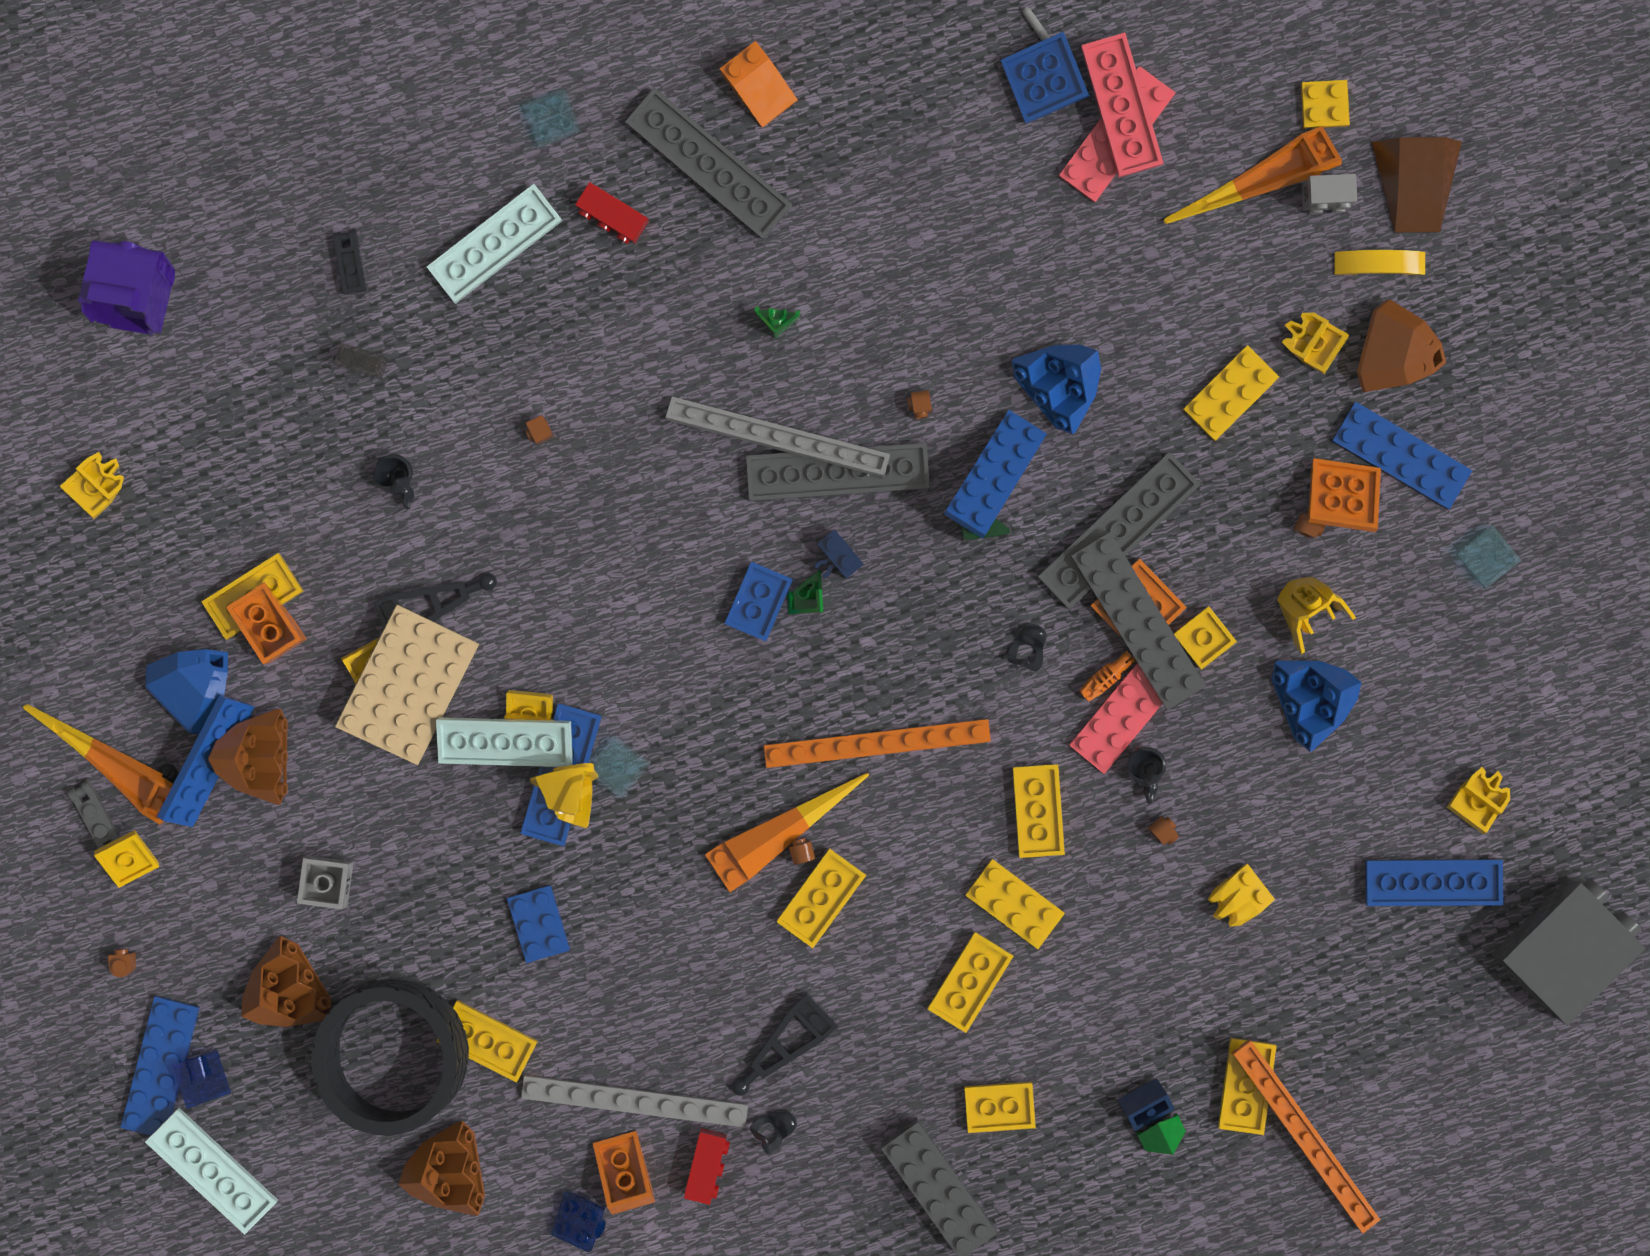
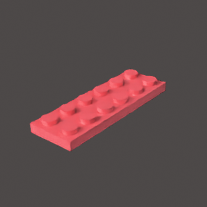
M1126 33L1081 45V51L1118 177L1121 178L1162 166L1164 163Z
M1139 66L1136 71L1153 125L1176 92ZM1102 119L1098 121L1058 176L1094 203L1117 174Z
M1137 663L1069 744L1070 747L1103 774L1107 772L1162 705V702Z

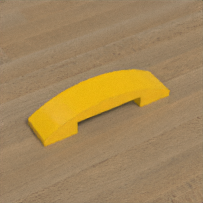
M1407 250L1334 252V275H1425V252Z

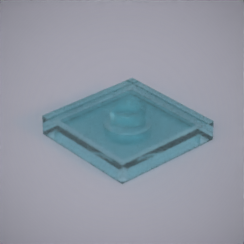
M1490 525L1456 553L1484 589L1488 588L1521 561L1493 525Z
M614 736L592 764H594V770L598 773L597 780L622 799L650 763L617 736Z

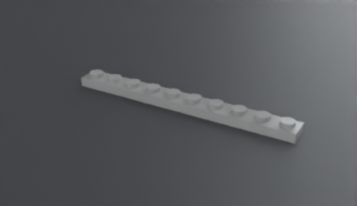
M676 397L671 398L666 414V420L883 478L890 459V454Z
M524 1075L521 1099L744 1128L748 1111V1104L531 1075Z

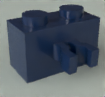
M835 529L817 544L827 558L817 562L814 565L816 569L820 565L832 562L827 567V572L822 575L824 578L828 577L832 569L836 567L847 579L864 565Z
M1157 1078L1117 1100L1134 1131L1144 1126H1147L1149 1129V1126L1152 1127L1151 1122L1156 1119L1159 1123L1162 1122V1116L1174 1110L1168 1094Z

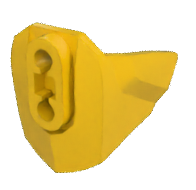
M1313 577L1289 581L1277 599L1292 634L1293 644L1301 655L1305 653L1301 630L1312 635L1314 632L1308 623L1309 618L1321 610L1327 611L1331 619L1334 620L1335 616L1330 604L1335 609L1344 611L1352 620L1356 619L1342 597L1333 593L1330 587Z
M582 763L556 767L553 769V772L530 778V783L541 789L547 807L555 811V815H557L559 820L582 828H588L592 805V781L598 778V773L594 770V764Z

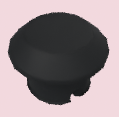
M172 764L161 765L158 769V772L163 774L162 777L171 783L178 776V771Z

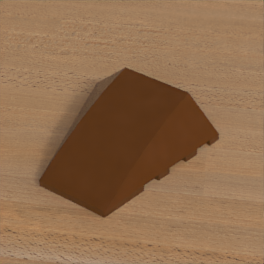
M1399 137L1372 142L1394 233L1440 232L1462 141L1447 137Z

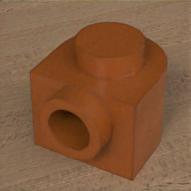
M929 389L911 392V397H907L909 411L913 410L915 419L927 418L928 414L932 413Z
M1306 511L1305 514L1300 513L1293 531L1313 540L1317 535H1322L1326 525L1309 523L1308 511Z
M1160 816L1148 827V830L1161 845L1166 843L1171 845L1179 838L1174 829L1177 826L1168 816L1165 819Z
M800 838L792 841L793 845L789 846L794 865L815 859L811 840L806 841L805 838Z
M128 948L115 949L114 953L108 955L111 974L115 977H125L131 974L136 968V952H128Z

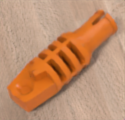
M1125 651L1112 664H1105V666L1091 676L1079 690L1080 694L1088 702L1101 695L1120 679L1121 673L1135 663V659L1131 658L1132 655L1128 651Z

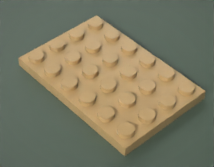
M396 604L335 727L418 765L436 731V719L443 717L479 643Z

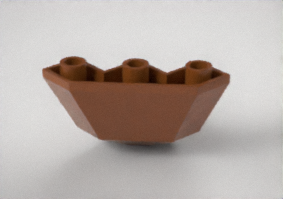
M1386 299L1373 310L1357 369L1362 392L1408 385L1434 374L1446 364L1442 343L1425 320L1391 299Z
M275 709L236 724L215 742L208 758L215 774L235 790L275 805H281L283 797L288 791V721L284 717L282 710ZM282 769H283V782H281Z
M282 936L278 937L252 971L242 997L241 1017L261 1025L282 1027L323 1021L331 1010L330 995L300 946Z
M458 1121L424 1141L405 1163L398 1185L410 1196L431 1206L479 1216L485 1192L475 1132L464 1121Z

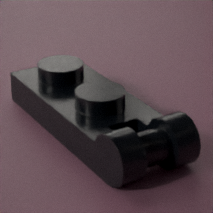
M352 229L348 233L342 234L341 232L333 233L343 294L350 295L367 292L357 230ZM350 241L351 247L344 248L343 242Z

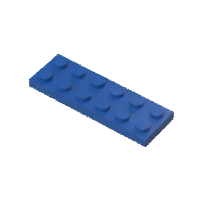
M1357 402L1353 403L1332 439V442L1374 467L1381 468V471L1447 510L1451 508L1473 471Z
M1008 410L944 515L983 539L1047 433Z
M219 695L157 815L158 818L162 821L189 827L194 826L216 781L219 779L208 759L215 742L236 724L250 719L251 713L255 708L254 706L240 700Z
M558 703L553 720L571 721L573 765L589 763L602 715ZM540 766L537 776L553 772V769L556 767ZM534 786L521 834L565 846L571 824L557 818L555 811L547 807L541 789Z
M1365 860V905H1503V860Z
M157 995L154 997L121 1128L151 1136L173 1114L200 1009L199 1006Z

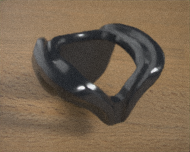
M1036 624L1025 626L1009 648L1008 661L1015 665L1024 664L1029 670L1038 671L1043 663V647L1047 639L1046 631ZM1027 644L1035 649L1036 658L1033 664L1025 659H1016L1020 645Z
M778 1110L756 1119L750 1126V1132L756 1139L762 1141L763 1151L766 1154H771L779 1148L784 1138L796 1130L797 1120L791 1112ZM766 1123H771L777 1132L776 1140L769 1145L766 1137L758 1133V1130Z

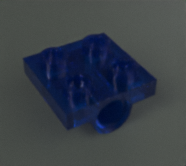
M218 1050L172 1065L186 1109L231 1093Z
M564 1192L551 1235L586 1252H591L595 1240L600 1238L605 1230L606 1221L602 1219L605 1207L572 1192Z

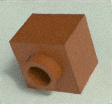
M543 415L526 422L528 429L525 432L531 442L535 441L539 445L554 437Z

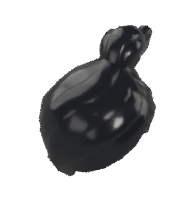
M390 454L378 458L373 474L375 484L386 493L400 494L403 506L406 510L410 509V503L414 499V491L409 486L413 476V468L410 462L398 454Z
M1137 747L1127 761V771L1133 782L1143 786L1146 801L1148 804H1151L1157 793V783L1160 782L1162 775L1166 771V761L1163 754L1155 748Z

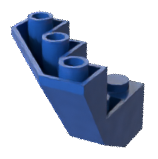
M1081 344L1053 345L1011 360L1013 374L1019 385L1055 428L1073 435L1096 396L1101 373L1098 350Z
M207 649L177 652L146 666L145 688L189 734H200L219 695L224 696L228 674V652Z
M1277 661L1274 663L1271 678L1294 739L1309 752L1313 751L1345 721L1358 700L1362 683L1346 669L1322 661Z

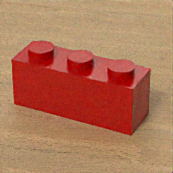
M591 182L588 183L575 204L577 209H579V215L587 220H590L591 217L597 220V226L606 232H609L610 229L618 234L616 237L626 244L629 241L635 244L649 222L646 216Z
M701 1128L684 1199L710 1205L711 1199L717 1198L719 1185H715L717 1176L722 1177L725 1164L721 1163L723 1154L727 1155L730 1142L726 1141L727 1134Z

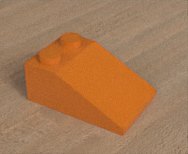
M756 41L720 68L722 77L762 128L798 101L772 61Z
M265 582L226 607L263 665L272 663L307 640L296 621Z
M637 1131L593 1143L607 1208L612 1215L655 1202Z

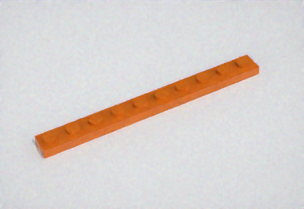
M984 719L764 745L766 768L984 743L991 742L989 721Z
M1248 1039L1232 1051L1231 1054L1359 1231L1365 1233L1379 1222L1380 1218L1253 1042Z

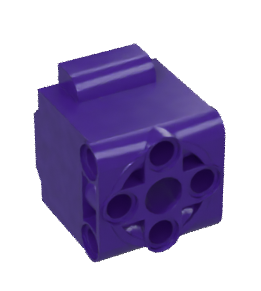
M93 240L90 245L89 257L78 302L81 304V312L90 323L95 321L96 323L107 324L112 329L153 335V333L161 334L171 288L175 280V269L162 251L147 249L127 241L110 243Z

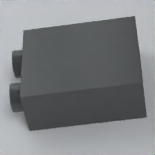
M1567 878L1491 954L1554 1019L1567 1026L1646 949L1635 938L1642 930L1641 927L1623 911L1614 916L1603 905L1610 898L1609 895L1590 878L1583 884Z

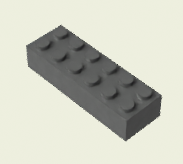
M918 1118L912 1120L881 1143V1149L957 1256H967L997 1234L996 1227Z

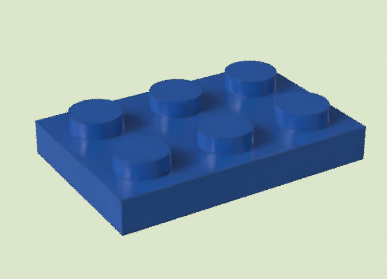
M751 562L725 624L763 641H767L793 579Z
M551 885L507 898L526 963L570 951Z

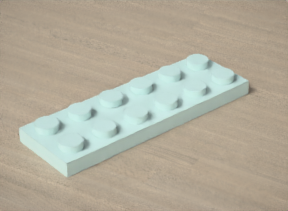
M533 184L429 264L427 268L456 304L561 223L562 219L535 184Z
M443 717L436 719L438 763L544 767L573 765L571 721Z
M180 1108L145 1142L244 1235L278 1201L274 1195Z

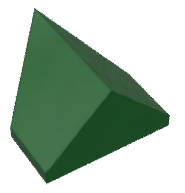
M755 307L756 316L775 338L800 319V311L797 310L796 313L786 312V309L776 310L769 308L768 310H760V307Z
M821 569L794 591L787 592L788 615L823 612Z
M1177 1113L1173 1114V1118L1163 1119L1162 1122L1153 1127L1149 1126V1129L1143 1133L1141 1131L1137 1132L1145 1151L1174 1154L1186 1132Z

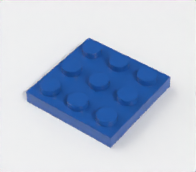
M1064 32L1001 59L1026 124L1089 97Z

